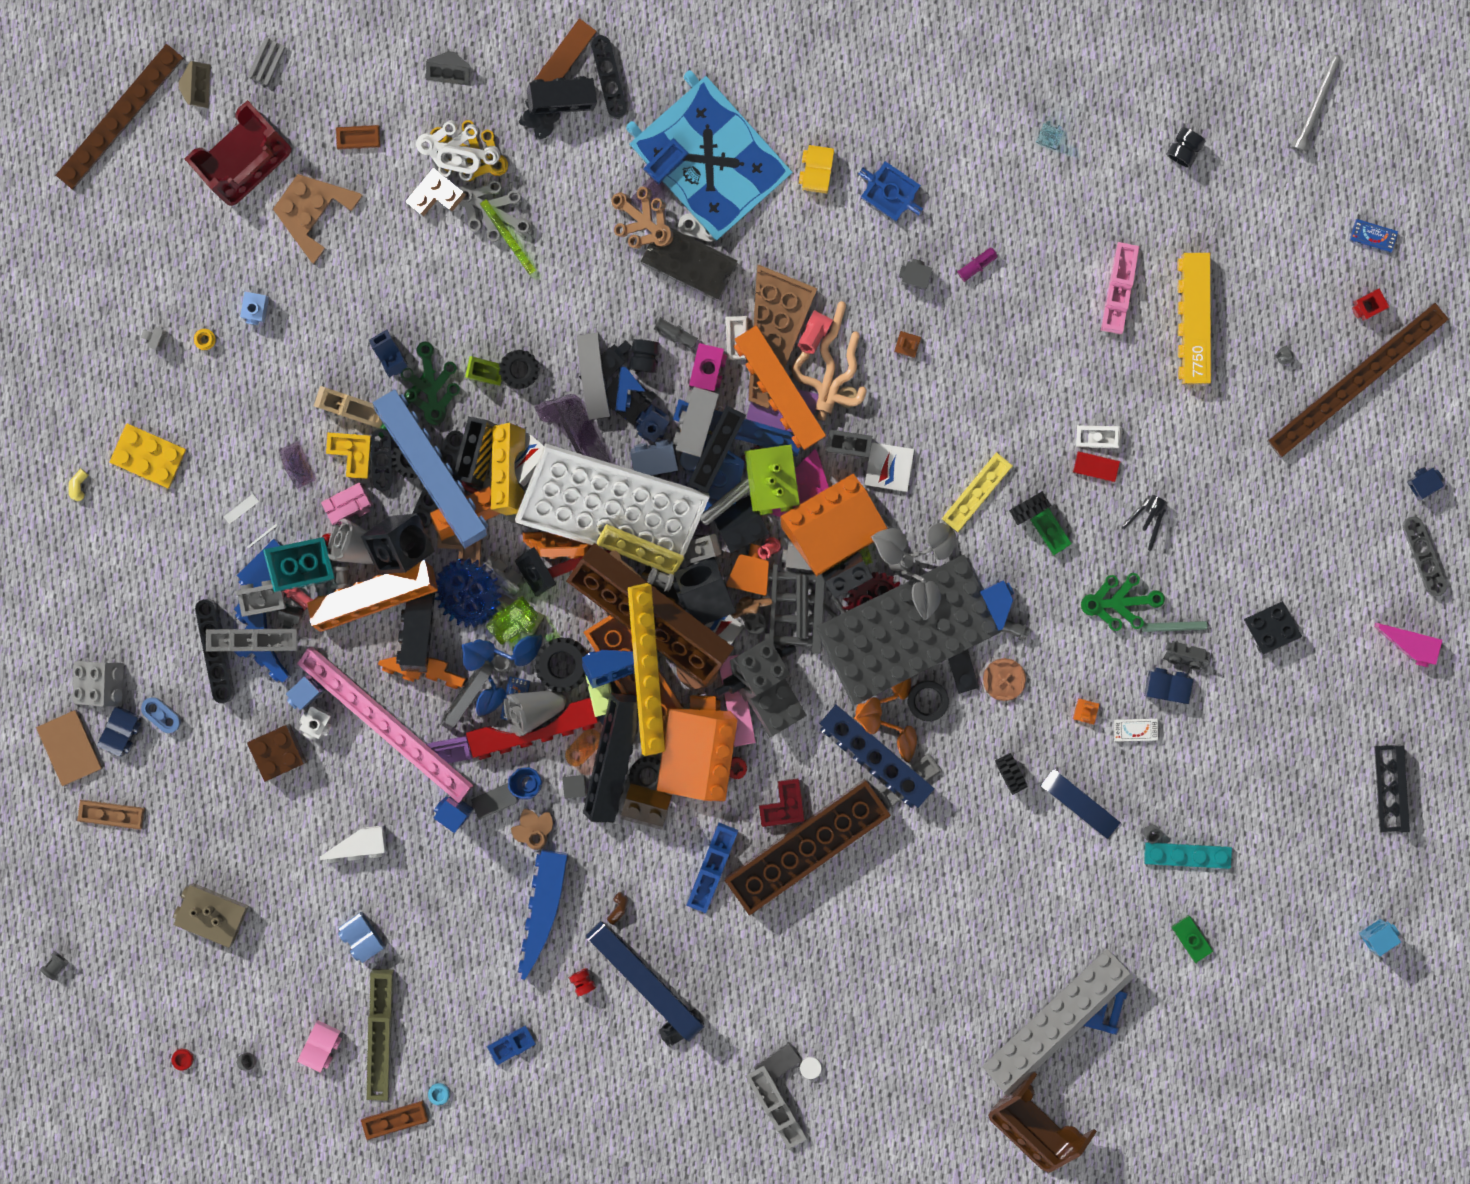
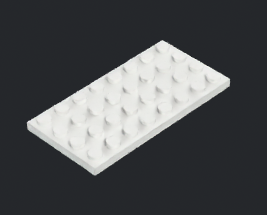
M545 443L516 515L515 522L590 545L597 544L600 534L605 525L608 524L681 554L684 557L709 500V493Z

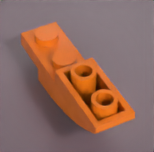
M396 657L379 660L378 665L383 666L382 671L394 674L396 671L403 674V679L414 682L415 679H421L422 673H425L401 671L399 664H396ZM429 657L428 671L425 673V678L436 682L438 679L446 681V686L457 689L458 686H464L467 678L448 672L449 662Z

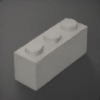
M695 386L693 391L688 390L685 402L689 403L687 412L682 410L679 423L683 425L681 432L676 431L673 444L677 445L675 450L701 457L719 393Z

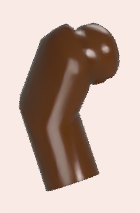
M618 892L613 898V901L618 905L607 917L608 922L612 925H615L626 912L629 899L622 892Z

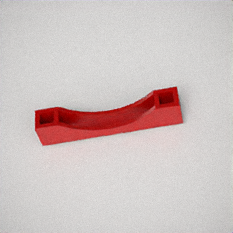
M590 697L570 703L564 713L554 722L520 737L515 733L500 731L490 726L469 731L466 735L473 758L478 757L479 760L492 757V752L499 751L500 754L511 752L512 747L520 745V748L532 746V741L541 739V743L553 740V735L561 733L562 737L574 734V729L581 727L583 731L595 728V723H598L599 720L598 717H595Z

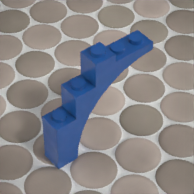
M273 539L264 549L282 546V544L277 539ZM263 550L237 574L240 579L238 582L241 586L253 584L254 587L262 586L261 582L271 580ZM240 604L234 608L237 612L235 615L237 619L243 624L246 622L249 624L245 629H268L267 612L242 617ZM234 651L240 658L242 656L249 658L254 654L255 657L253 659L261 667L265 665L270 670L268 674L276 682L281 681L283 683L291 677L280 663L275 651Z

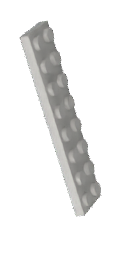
M1106 949L982 1067L999 1088L1009 1096L1124 988L1134 976Z

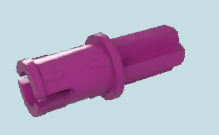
M991 247L978 257L971 258L972 261L958 270L957 273L963 282H966L977 272H982L983 268L997 259L998 255Z

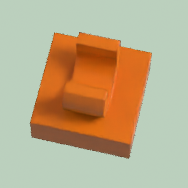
M1078 698L1073 719L1094 725L1099 703Z

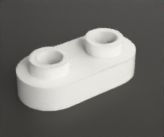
M453 146L443 147L438 151L436 157L438 164L442 168L468 174L475 172L481 164L480 157L476 152ZM446 153L452 155V160L446 158ZM467 158L473 159L472 165L467 163Z
M685 214L680 218L678 226L684 235L707 242L715 241L710 234L706 233V229L692 214ZM686 221H692L693 226L687 228L685 226Z

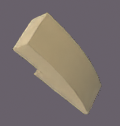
M320 386L314 407L376 428L381 427L382 421L375 412L373 403Z

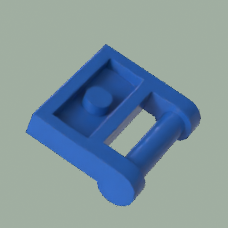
M1120 990L1115 995L1116 998L1109 1025L1103 1024L1107 1003L1083 1026L1117 1035L1119 1029L1117 1025L1123 1001L1127 998L1128 992Z

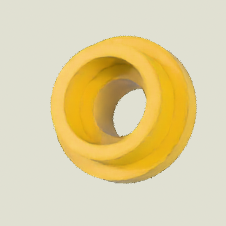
M200 329L195 333L194 343L197 348L209 350L215 345L216 337L211 330ZM206 335L209 341L203 344L201 338Z

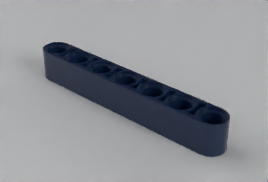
M600 920L586 935L587 939L680 1035L690 1042L705 1026L631 949Z

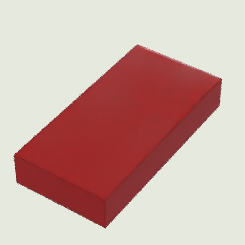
M1077 451L1073 473L1115 482L1120 461Z

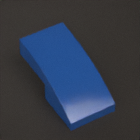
M525 1025L486 1047L498 1066L511 1057L519 1055L536 1045Z

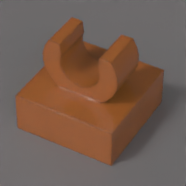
M900 331L894 352L915 358L921 337Z

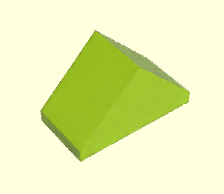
M469 356L465 378L501 386L502 377L499 375V363Z

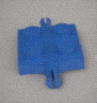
M886 161L874 174L862 167L858 175L867 180L868 184L860 197L895 222L907 209L919 216L923 208L913 202L914 195L921 186Z

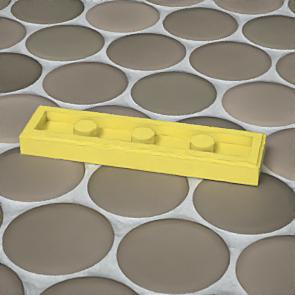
M996 452L941 519L955 531L959 532L1013 465Z
M608 524L605 525L597 540L598 546L610 551H617L620 555L652 568L654 567L667 574L671 573L674 575V572L678 571L684 560L681 554Z

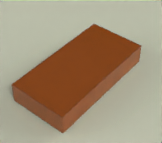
M380 126L336 127L337 150L381 147Z

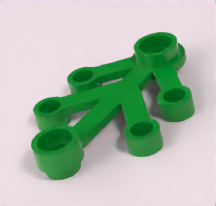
M1130 573L1111 599H1103L1110 588L1118 585V578L1114 575H1108L1105 578L1104 584L1095 594L1086 595L1082 599L1081 609L1087 615L1099 616L1108 624L1111 630L1118 631L1122 628V621L1111 617L1103 609L1112 607L1130 622L1132 628L1140 629L1144 624L1143 619L1140 616H1135L1124 606L1149 604L1151 607L1158 608L1164 604L1165 596L1161 591L1153 590L1146 596L1123 598L1133 586L1138 585L1140 582L1138 574ZM1132 575H1134L1137 578V581L1134 584L1130 583L1129 578ZM1110 577L1115 579V584L1112 586L1108 584ZM1154 595H1158L1160 597V601L1158 603L1153 602ZM1090 601L1095 602L1096 606L1094 609L1088 607ZM1136 618L1141 622L1137 627L1133 625V621ZM1114 620L1119 622V626L1116 629L1111 625Z

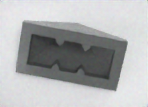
M447 51L427 59L426 80L469 85L470 65L455 52Z

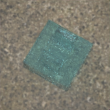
M1047 121L1046 124L1043 123L1036 143L1056 150L1064 132L1061 130V125L1055 128L1050 126V121Z

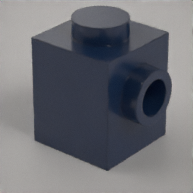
M1425 466L1415 471V477L1407 481L1417 500H1422L1444 487L1442 482L1444 478L1439 470L1434 468L1426 469Z

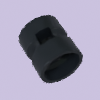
M1182 127L1176 138L1178 143H1172L1166 155L1178 164L1191 168L1196 159L1195 152H1199L1203 148L1206 140L1198 133Z
M633 339L632 352L634 356L630 358L629 370L657 373L658 361L655 357L659 355L660 343Z

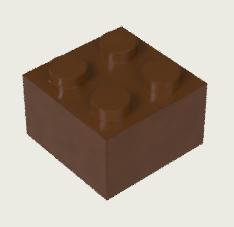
M290 723L247 742L264 782L308 763Z

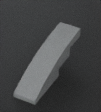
M206 629V651H297V629Z
M763 1065L747 1074L745 1077L775 1129L779 1132L787 1149L789 1150L807 1140L766 1067Z

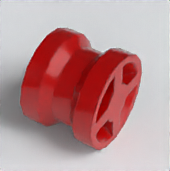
M733 757L729 777L733 779L743 778L747 772V765L742 758Z

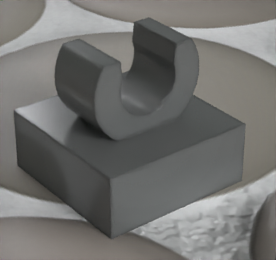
M285 604L286 609L279 610L277 619L284 620L282 629H291L294 623L299 624L305 610Z

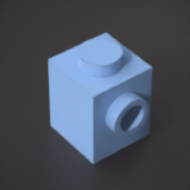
M244 292L240 317L246 319L245 323L251 325H258L259 322L265 323L269 297Z

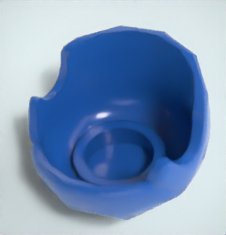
M530 767L518 768L508 778V789L512 795L522 800L532 799L542 788L541 776ZM526 777H530L525 787H523V780Z

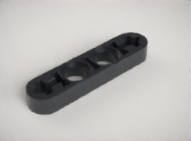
M600 35L593 39L592 51L607 111L612 118L620 119L625 116L627 107L611 42L606 36ZM602 40L603 43H607L608 46L604 47L605 54L610 53L611 57L606 56L599 60L597 59V56H602L600 49L595 48L598 45V41ZM605 61H609L613 65L609 73H604L600 69L601 64ZM610 82L618 85V90L614 94L606 91V85ZM621 95V99H617L619 106H623V109L620 110V114L616 115L615 111L611 112V109L614 108L613 100L608 102V98H615Z

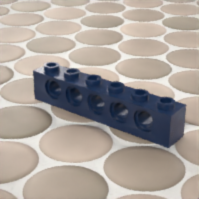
M837 704L819 723L822 726L820 731L829 738L833 735L839 740L836 744L845 752L848 749L855 754L853 759L861 766L867 764L871 768L869 773L876 779L880 780L882 777L888 782L886 787L894 794L897 792L901 793L904 796L902 801L910 808H913L914 805L919 808L934 791V787L872 734L867 733L857 721ZM840 723H845L849 727V732L845 736H840L836 732V727ZM857 737L865 740V747L861 750L853 747V740ZM874 751L879 752L882 756V760L878 764H873L869 760V755ZM893 765L897 767L898 775L896 777L889 778L886 775V768ZM905 780H912L915 787L911 792L903 790L902 784Z

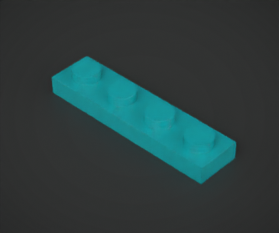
M1145 842L1144 864L1231 869L1232 847L1172 843L1151 844Z

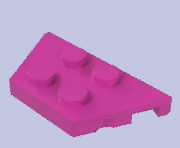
M814 449L795 468L800 504L829 488L818 452ZM780 508L772 509L773 513L771 514L780 517L788 511L781 512Z

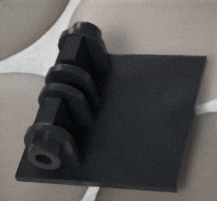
M1283 601L1244 619L1257 643L1256 647L1259 653L1263 655L1302 637Z

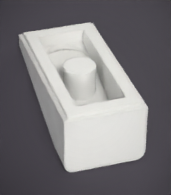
M1077 425L1076 447L1121 449L1122 427ZM1082 430H1089L1088 443H1081Z

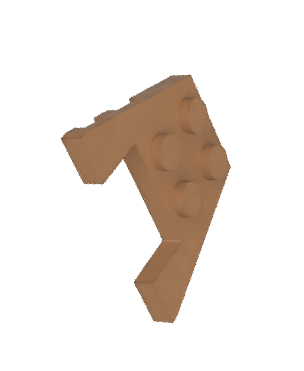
M297 174L273 210L308 259L315 264L326 248L310 238L308 233L333 199L350 211H353L363 195Z

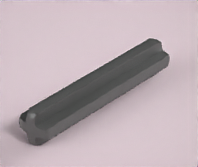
M797 575V638L799 639L808 638V575Z

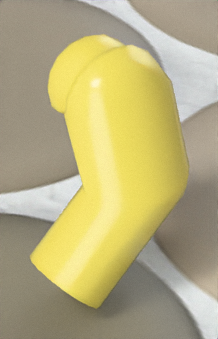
M82 468L79 469L68 483L69 496L77 502L81 501L85 496L83 491H81V484L89 476Z

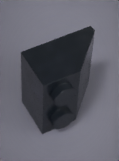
M750 496L736 502V505L730 506L714 520L730 553L769 534L759 512L752 510Z

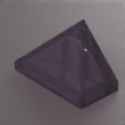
M299 441L279 450L284 469L297 489L317 480Z

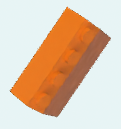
M854 473L780 516L782 530L816 577L874 543L871 538L874 534L888 529L866 489Z
M668 708L664 735L665 752H662L657 791L704 801H726L738 721L731 711Z

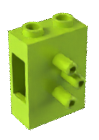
M792 445L744 451L753 511H759L760 515L773 513L772 509L780 508L781 512L792 510L793 506L800 505Z

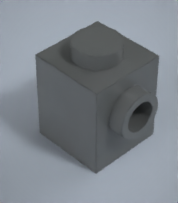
M912 259V262L907 261L906 266H901L898 278H902L901 284L926 291L933 268L924 266L925 262Z

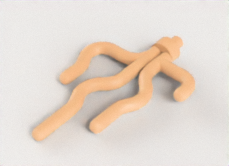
M843 301L838 303L831 330L822 339L820 344V353L826 363L823 382L821 383L815 378L805 376L800 371L801 365L809 358L810 354L802 352L792 365L793 377L798 382L812 386L818 391L815 410L819 411L817 419L821 421L826 420L827 414H832L834 403L855 407L864 401L867 393L865 387H860L855 398L837 394L839 387L849 381L857 370L855 352L860 334L856 331L851 334L847 349L848 370L832 382L835 363L828 349L830 343L837 337L846 308V303Z

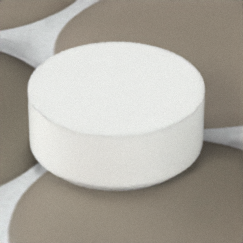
M806 1057L800 1063V1072L805 1078L814 1079L821 1073V1063L815 1057Z

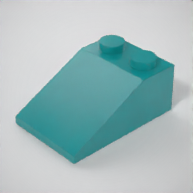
M324 537L263 550L274 592L313 586L335 579Z

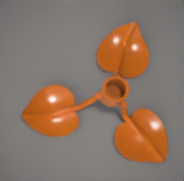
M911 678L891 687L894 692L893 696L881 700L871 697L866 703H859L856 707V716L854 717L869 734H875L880 724L898 730L900 732L897 738L898 751L904 761L910 763L916 750V731L912 726H906L903 729L902 727L882 721L881 704L897 699L898 696L901 700H905L911 690Z

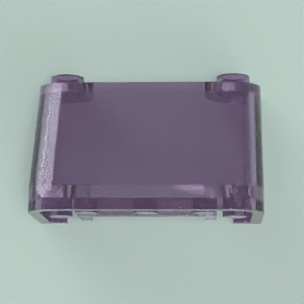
M567 394L545 401L534 407L542 421L546 423L554 421L556 424L562 423L576 453L611 463L592 421H589L588 413L577 395Z

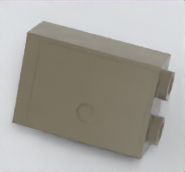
M195 883L190 884L189 887L186 886L181 895V898L184 899L181 907L177 906L173 918L175 922L173 925L230 948L233 946L249 906Z

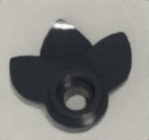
M526 99L525 104L528 110L521 115L519 124L527 128H535L536 140H542L553 132L554 123L559 120L561 113H554L552 116H547L546 114L530 115L528 99Z

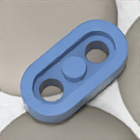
M151 697L142 703V714L161 731L172 733L179 729L181 725L179 715L159 698ZM152 704L157 706L156 712L150 710ZM168 718L173 719L174 723L172 726L167 725L166 720Z

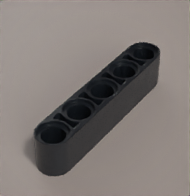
M457 430L448 433L440 450L442 454L441 461L445 455H452L453 463L450 467L453 473L461 444L455 447L452 445L451 439L454 435H460L463 439L464 435ZM425 487L412 513H418V515L423 513L426 515L427 522L423 525L424 529L428 528L432 523L430 513L438 510L435 503L432 506H428L425 503V497L429 494Z
M203 599L196 604L195 613L212 697L218 703H227L235 695L227 651H220L217 657H214L210 651H206L207 626L212 624L216 629H222L219 610L215 601ZM205 603L211 605V612L208 615L202 611V606ZM217 666L222 667L224 670L222 678H218L215 675ZM222 687L228 690V697L226 699H222L219 695V690Z

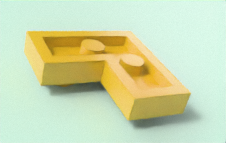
M327 432L326 454L347 456L346 477L368 479L371 436Z

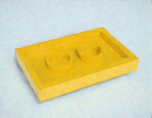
M126 423L109 463L170 489L187 449Z

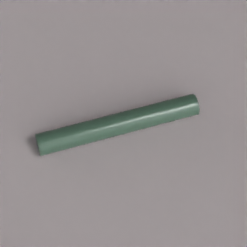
M1207 621L1144 623L1142 632L1207 630Z

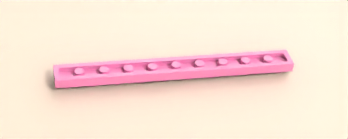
M311 646L305 651L297 663L303 670L455 801L460 803L474 786L315 648Z

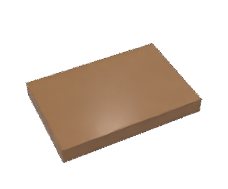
M77 710L36 727L62 786L103 769Z

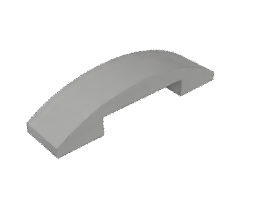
M599 333L577 336L578 356L589 421L609 418L611 416L608 396L606 395Z

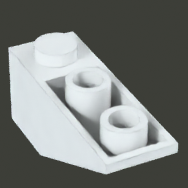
M384 825L361 828L320 856V860L326 859V863L339 862V858L347 857L348 861L359 860L361 855H369V858L382 857V853L387 851Z

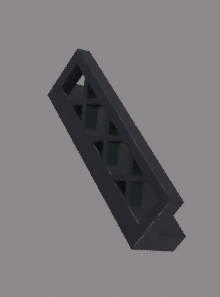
M1404 745L1374 746L1380 832H1410ZM1380 750H1392L1393 759L1387 765L1380 760ZM1391 764H1393V770L1389 768ZM1386 770L1393 774V781L1389 786L1381 780V775ZM1388 791L1395 796L1396 801L1390 807L1383 803V796ZM1383 806L1387 809L1385 813L1383 811ZM1389 812L1396 817V827L1384 826V818Z

